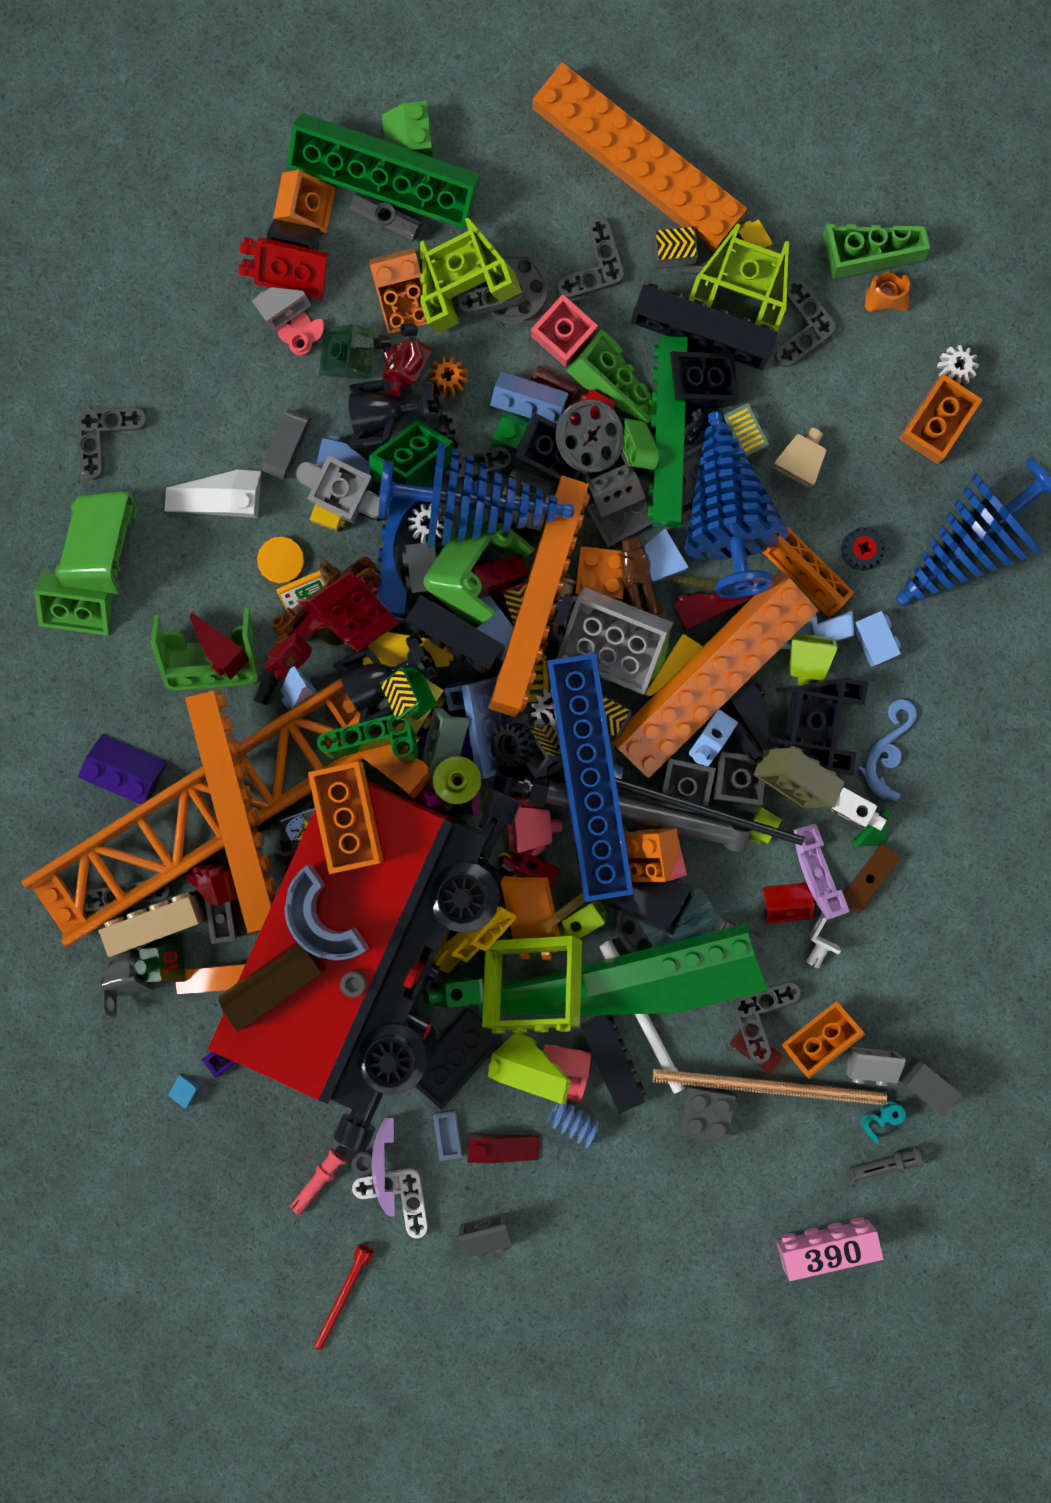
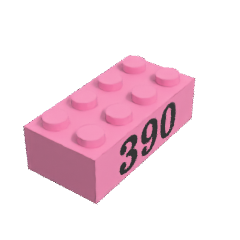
M859 1217L850 1220L851 1223L845 1225L832 1223L827 1226V1229L823 1230L810 1228L804 1231L805 1234L797 1236L794 1233L781 1236L782 1239L776 1240L782 1267L789 1281L884 1260L876 1229L868 1219L865 1220Z

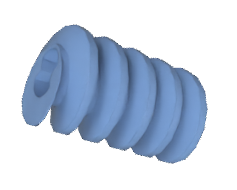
M557 1103L551 1111L546 1124L553 1120V1129L561 1125L562 1134L570 1130L569 1138L572 1139L575 1135H578L577 1143L579 1144L586 1140L585 1148L587 1149L598 1132L599 1122L596 1119L590 1122L591 1118L588 1114L582 1117V1110L580 1109L574 1112V1106L571 1104L566 1107V1104Z

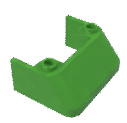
M468 519L465 540L457 542V527L450 537V544L444 546L424 576L423 581L425 588L468 624L477 628L495 614L493 609L477 597L482 585L480 579L471 572L486 546L489 545L503 558L519 554L522 560L535 549L511 528L508 532H502V523L496 524L495 534L487 535L488 522L482 521L480 537L472 539L473 520Z
M244 608L243 626L235 627L231 634V641L244 650L249 661L231 680L224 675L221 677L217 676L210 669L212 665L207 659L200 642L186 643L185 637L181 633L176 631L164 632L159 615H154L151 645L164 685L170 690L180 691L254 684L258 679L256 636L249 608Z

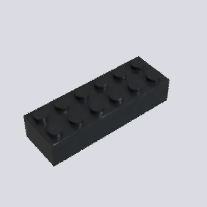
M643 284L633 311L632 324L668 337H688L687 344L712 353L734 354V361L763 371L778 336V332H775L773 327L765 324L760 326L753 324L747 317L738 316L737 318L731 316L728 311L721 308H716L715 310L706 307L707 304L699 300L690 301L684 299V296L677 292H671L670 294L662 291V288L655 284Z

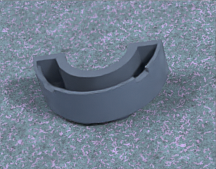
M312 864L306 865L301 869L288 888L285 905L286 922L298 944L317 957L333 960L353 958L370 949L356 927L348 931H335L327 928L320 921L316 912V900L320 891L326 886V883Z

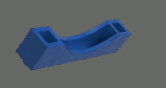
M400 498L391 499L387 524L382 525L381 539H384V548H379L378 562H382L381 571H377V574L382 579L378 596L395 618L406 619L408 592L397 573L395 547L404 522L412 510L420 505V501Z

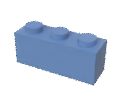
M501 371L494 387L490 406L531 418L532 413L535 412L557 424L564 411L568 393Z

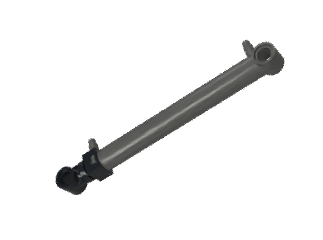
M505 765L497 768L493 790L511 798L515 796L516 792L522 793L521 797L526 799L528 792H531L528 804L545 807V803L569 808L565 783L551 780V775L539 778L534 777L533 783H531L532 775L526 774V778L520 777V771L515 767H506ZM618 796L622 821L656 829L677 828L678 834L724 844L726 848L734 852L746 850L752 831L750 829L708 816Z

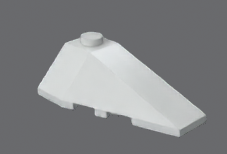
M234 470L167 487L165 511L258 518L261 471Z

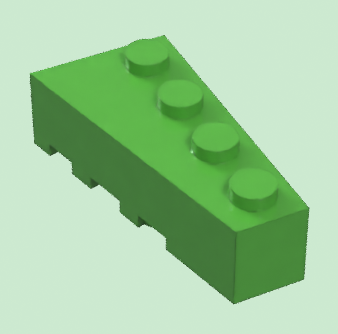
M826 224L823 233L833 279L925 261L930 250L924 226H893V228L880 227V225L857 227L855 224H847L846 226Z

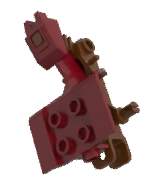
M366 556L361 557L341 574L337 567H333L328 560H324V563L321 562L319 567L326 573L328 578L326 585L308 598L300 596L297 599L298 605L292 609L288 607L286 609L287 613L274 618L272 621L273 629L279 637L276 638L277 646L268 651L269 660L265 663V666L269 672L277 669L274 671L277 680L287 676L292 667L299 669L310 657L312 647L307 641L311 637H316L315 632L320 628H324L353 650L360 651L399 624L397 619L379 599L378 593L380 590L378 586L381 585L382 579L377 574V566L370 558Z

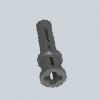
M915 1146L913 1150L902 1153L896 1151L892 1154V1157L850 1167L849 1169L853 1182L893 1171L903 1173L905 1169L916 1166L922 1168L924 1165L920 1151ZM883 1166L882 1168H878V1169H875V1170H871V1171L864 1172V1171L869 1170V1169H873V1168H877V1167Z

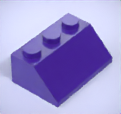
M102 734L87 754L78 778L138 804H143L152 798L167 762Z

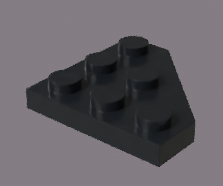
M565 593L564 597L560 596L557 601L555 610L558 613L550 628L552 635L544 655H547L545 661L557 659L577 599L576 595Z

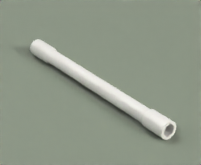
M612 940L599 946L605 959L619 956ZM635 1014L663 1070L677 1072L678 1069L674 1066L649 1015ZM669 1081L673 1093H678L686 1088L685 1083L680 1085L678 1082L677 1085L676 1082L671 1084Z

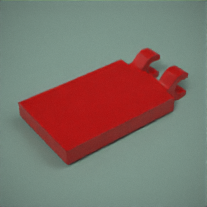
M259 237L257 242L252 238H243V243H240V253L253 255L254 262L249 259H242V265L239 264L238 268L239 275L254 277V284L269 288L300 290L305 293L306 297L323 299L328 253Z

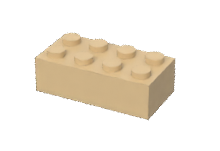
M190 892L171 898L173 903L169 904L168 900L149 906V912L145 908L127 914V920L123 916L104 923L106 928L98 931L108 957L207 921L198 894L191 896Z

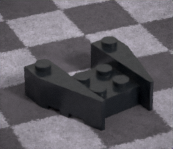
M833 678L777 687L776 691L791 694L784 739L768 738V742L779 748L798 747L803 750V754L807 757L818 760L825 769L832 770L836 774L853 776L857 752L836 749L835 747L842 704L865 705L868 682L851 678Z

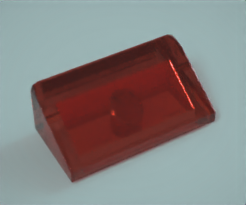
M539 365L534 370L530 380L567 392L568 397L565 409L572 404L580 387L579 384Z

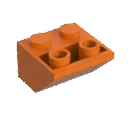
M677 828L642 829L624 834L631 882L668 881L680 854Z

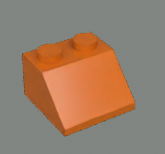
M301 170L284 172L281 177L273 219L320 228V233H327L336 188Z

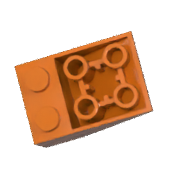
M412 248L370 259L369 264L388 334L399 332L400 325L405 323H414L417 327L426 325L427 321L421 306V295H423L421 272L415 249Z

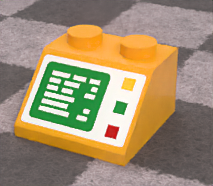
M319 570L276 589L285 608L289 607L292 609L299 604L297 599L300 596L308 598L326 585L327 578Z

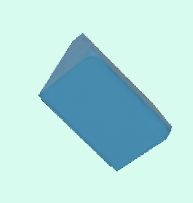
M179 1075L168 1096L186 1109L189 1107L200 1085Z

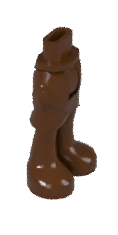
M640 536L622 540L623 550H621V572L623 587L626 588L628 594V605L659 616L663 613L662 605L657 602L651 584L653 580L650 571L651 562L649 555L645 551V546H641ZM637 583L641 584L643 605L641 604Z

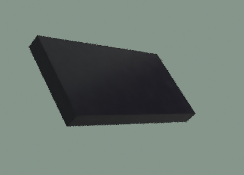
M468 1008L438 1042L435 1059L425 1070V1074L415 1087L442 1110L501 1044L504 1038L499 1034L492 1033L491 1029L482 1027V1019Z

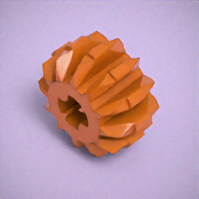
M441 357V365L436 361L433 362L436 370H429L428 373L432 376L429 381L436 380L439 391L442 389V397H446L447 391H450L451 396L455 397L454 389H457L459 392L464 391L461 384L468 383V379L463 377L468 374L467 369H461L463 366L462 361L455 364L454 357H451L449 362H446L445 357ZM450 372V375H452V380L446 381L445 373Z

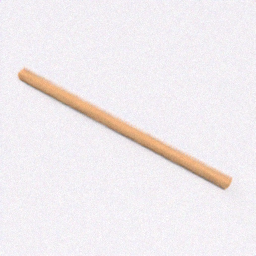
M653 1069V1082L656 1080V1083L659 1080V1083L660 1081L662 1083L667 1081L669 1084L670 1081L671 1084L676 1082L677 1085L678 1082L680 1085L681 1083L682 1085L684 1083L687 1085L688 1083V1086L691 1083V1086L697 1084V1087L700 1084V1087L701 1085L703 1087L706 1085V1088L707 1085L709 1088L710 1086L712 1088L717 1086L718 1089L720 1086V1089L722 1087L725 1089L726 1087V1090L729 1087V1090L730 1088L732 1090L733 1088L735 1090L738 1088L739 1091L740 1088L741 1091L746 1089L747 1092L749 1089L750 1092L755 1090L756 1093L757 1090L758 1093L760 1091L761 1093L762 1091L764 1093L767 1091V1094L769 1091L770 1094L775 1092L776 1095L777 1092L779 1095L780 1093L782 1095L787 1093L788 1096L790 1093V1096L796 1094V1097L797 1094L799 1097L800 1095L802 1097L807 1095L808 1098L810 1095L811 1098L816 1096L817 1099L819 1096V1099L824 1097L825 1100L826 1097L828 1100L830 1097L831 1100L836 1098L837 1101L839 1098L840 1101L841 1099L842 1101L845 1099L848 1102H852V1100L855 1102L856 1100L858 1103L859 1100L860 1103L865 1101L867 1104L868 1101L869 1104L878 1105L879 1102L880 1105L881 1103L882 1105L884 1103L887 1105L886 1092L878 1093L876 1091L875 1093V1091H861V1089L849 1090V1088H829V1086L826 1088V1086L820 1087V1085H800V1083L797 1085V1083L771 1082V1080L768 1082V1080L751 1078L739 1079V1077H725L722 1075L713 1076L710 1074L704 1075L701 1073Z

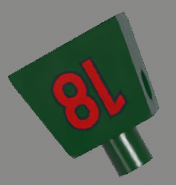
M181 937L160 938L140 948V960L135 963V970L138 974L142 975L143 982L168 983L186 981Z

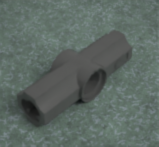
M358 192L354 195L349 208L350 212L378 225L380 229L388 230L412 243L416 240L422 225L421 222L395 210L392 205L381 203ZM388 213L391 215V218L387 221H382L380 216Z

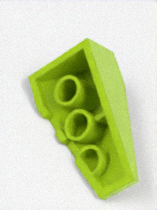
M514 1033L492 1053L488 1077L551 1101L566 1104L571 1080L557 1064L550 1062L547 1058L548 1054L536 1046L537 1042L534 1038L523 1033Z

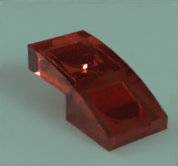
M748 1028L745 1029L746 1034H747L748 1036H751V1037L757 1036L755 1033H753L752 1031H750ZM739 1029L729 1045L751 1060L741 1030ZM763 1039L749 1042L750 1045L755 1043L756 1053H754V1056H759L760 1059H763L764 1054L767 1053L766 1050H761L759 1046L760 1041L764 1042ZM769 1045L771 1049L770 1059L765 1064L756 1065L771 1074L784 1055Z

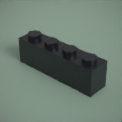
M599 1015L581 1023L580 1027L618 1113L620 1114L645 1103L643 1096L646 1095V1091L642 1082H636L633 1074L637 1073L632 1060H626L624 1052L627 1051L623 1039H617L614 1031L618 1028L613 1016L608 1018L607 1015Z

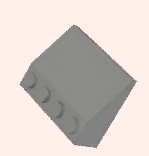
M585 587L577 596L557 659L596 653L599 677L644 695L667 642L673 622Z

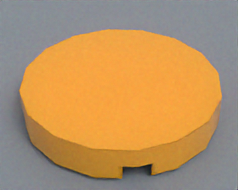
M274 537L266 541L259 549L257 556L258 568L262 575L269 581L278 584L295 580L302 572L305 563L300 546L292 539L286 537Z

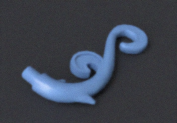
M898 699L892 702L888 708V716L893 724H899L897 712L905 710L908 712L907 722L880 739L870 750L865 761V768L858 767L874 794L882 799L888 798L896 802L900 798V793L891 790L890 786L885 784L883 777L881 779L878 778L876 763L883 752L888 754V758L880 759L884 767L894 768L900 763L901 752L891 743L905 733L913 725L917 717L914 704L905 699Z

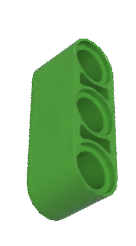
M621 418L620 422L624 434L622 449L629 466L654 470L658 463L659 453L646 422Z

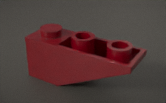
M199 864L191 868V872L185 873L187 880L209 904L219 906L238 898L232 873L229 869H223L222 866L214 867L213 865L205 866V864Z

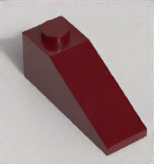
M688 592L677 597V602L673 604V607L685 631L751 599L749 596L743 598H722L717 596V594L697 593L690 596Z
M192 613L189 617L205 655L212 665L210 669L217 676L221 677L224 675L231 680L249 661L246 653L240 646Z
M469 1133L467 1163L492 1164L539 1160V1136Z

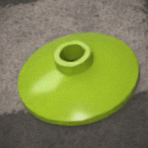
M455 756L447 758L438 765L434 772V789L438 796L447 803H467L480 790V771L471 760L465 757ZM455 778H461L462 784L455 786L453 781Z

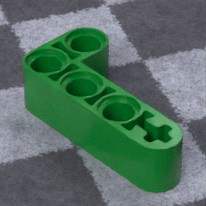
M394 714L324 732L317 740L318 748L331 759L390 744L393 754L405 764L414 762L418 756V747L412 724L405 716L397 720ZM405 723V728L400 732H396L397 725ZM382 729L379 737H372L375 730ZM358 735V740L353 744H349L350 738ZM404 746H410L407 754H400Z

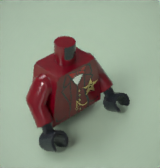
M414 323L400 325L401 335L409 338L392 347L391 338L388 335H378V338L373 339L374 347L376 349H383L384 353L382 356L386 365L382 377L390 382L387 392L394 396H400L403 388L415 384L432 348L419 341V339H416L418 327Z

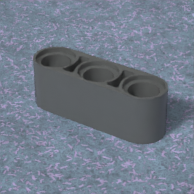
M287 409L266 455L262 471L282 480L287 478L286 472L288 468L291 469L296 458V449L302 444L306 434L304 432L306 426H309L311 422L310 417Z

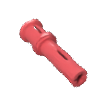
M331 1148L329 1150L327 1158L322 1164L317 1165L316 1174L290 1204V1208L296 1214L302 1215L325 1183L335 1178L334 1174L340 1166L346 1164L347 1159L336 1149Z

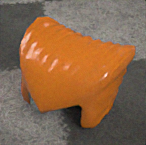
M890 270L880 276H875L865 297V308L867 311L873 312L885 309L908 311L910 306L909 277L903 275L902 279H900Z

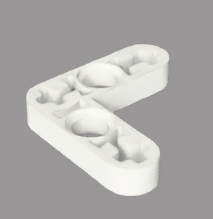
M410 1168L385 1172V1177L393 1181V1187L388 1190L394 1191V1194H401L407 1233L412 1238L423 1237L426 1234L428 1222L419 1173ZM372 1174L360 1176L354 1181L352 1191L357 1198L368 1199L377 1197L374 1187L367 1188L366 1193H362L361 1189H357L361 1182H364L365 1185H372ZM407 1174H411L412 1178H416L413 1181L412 1187L413 1191L418 1189V1192L405 1194L404 1191L409 1192L408 1182L403 1181L406 1179ZM411 1197H416L420 1201V1206L416 1209H411L407 1206V1200ZM421 1212L422 1215H418L417 1218L419 1225H423V1227L420 1228V1232H416L414 1228L411 1229V1226L414 1225V1216L409 1218L408 1214L416 1215Z

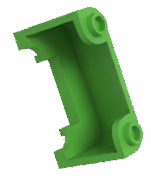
M115 491L78 495L76 499L72 500V517L61 562L57 563L55 575L59 577L62 586L119 594L121 583L115 580L118 572L121 571L119 560L127 526L132 524L131 519L136 520L138 510L131 492Z

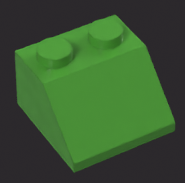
M427 101L402 103L382 114L384 141L433 157Z

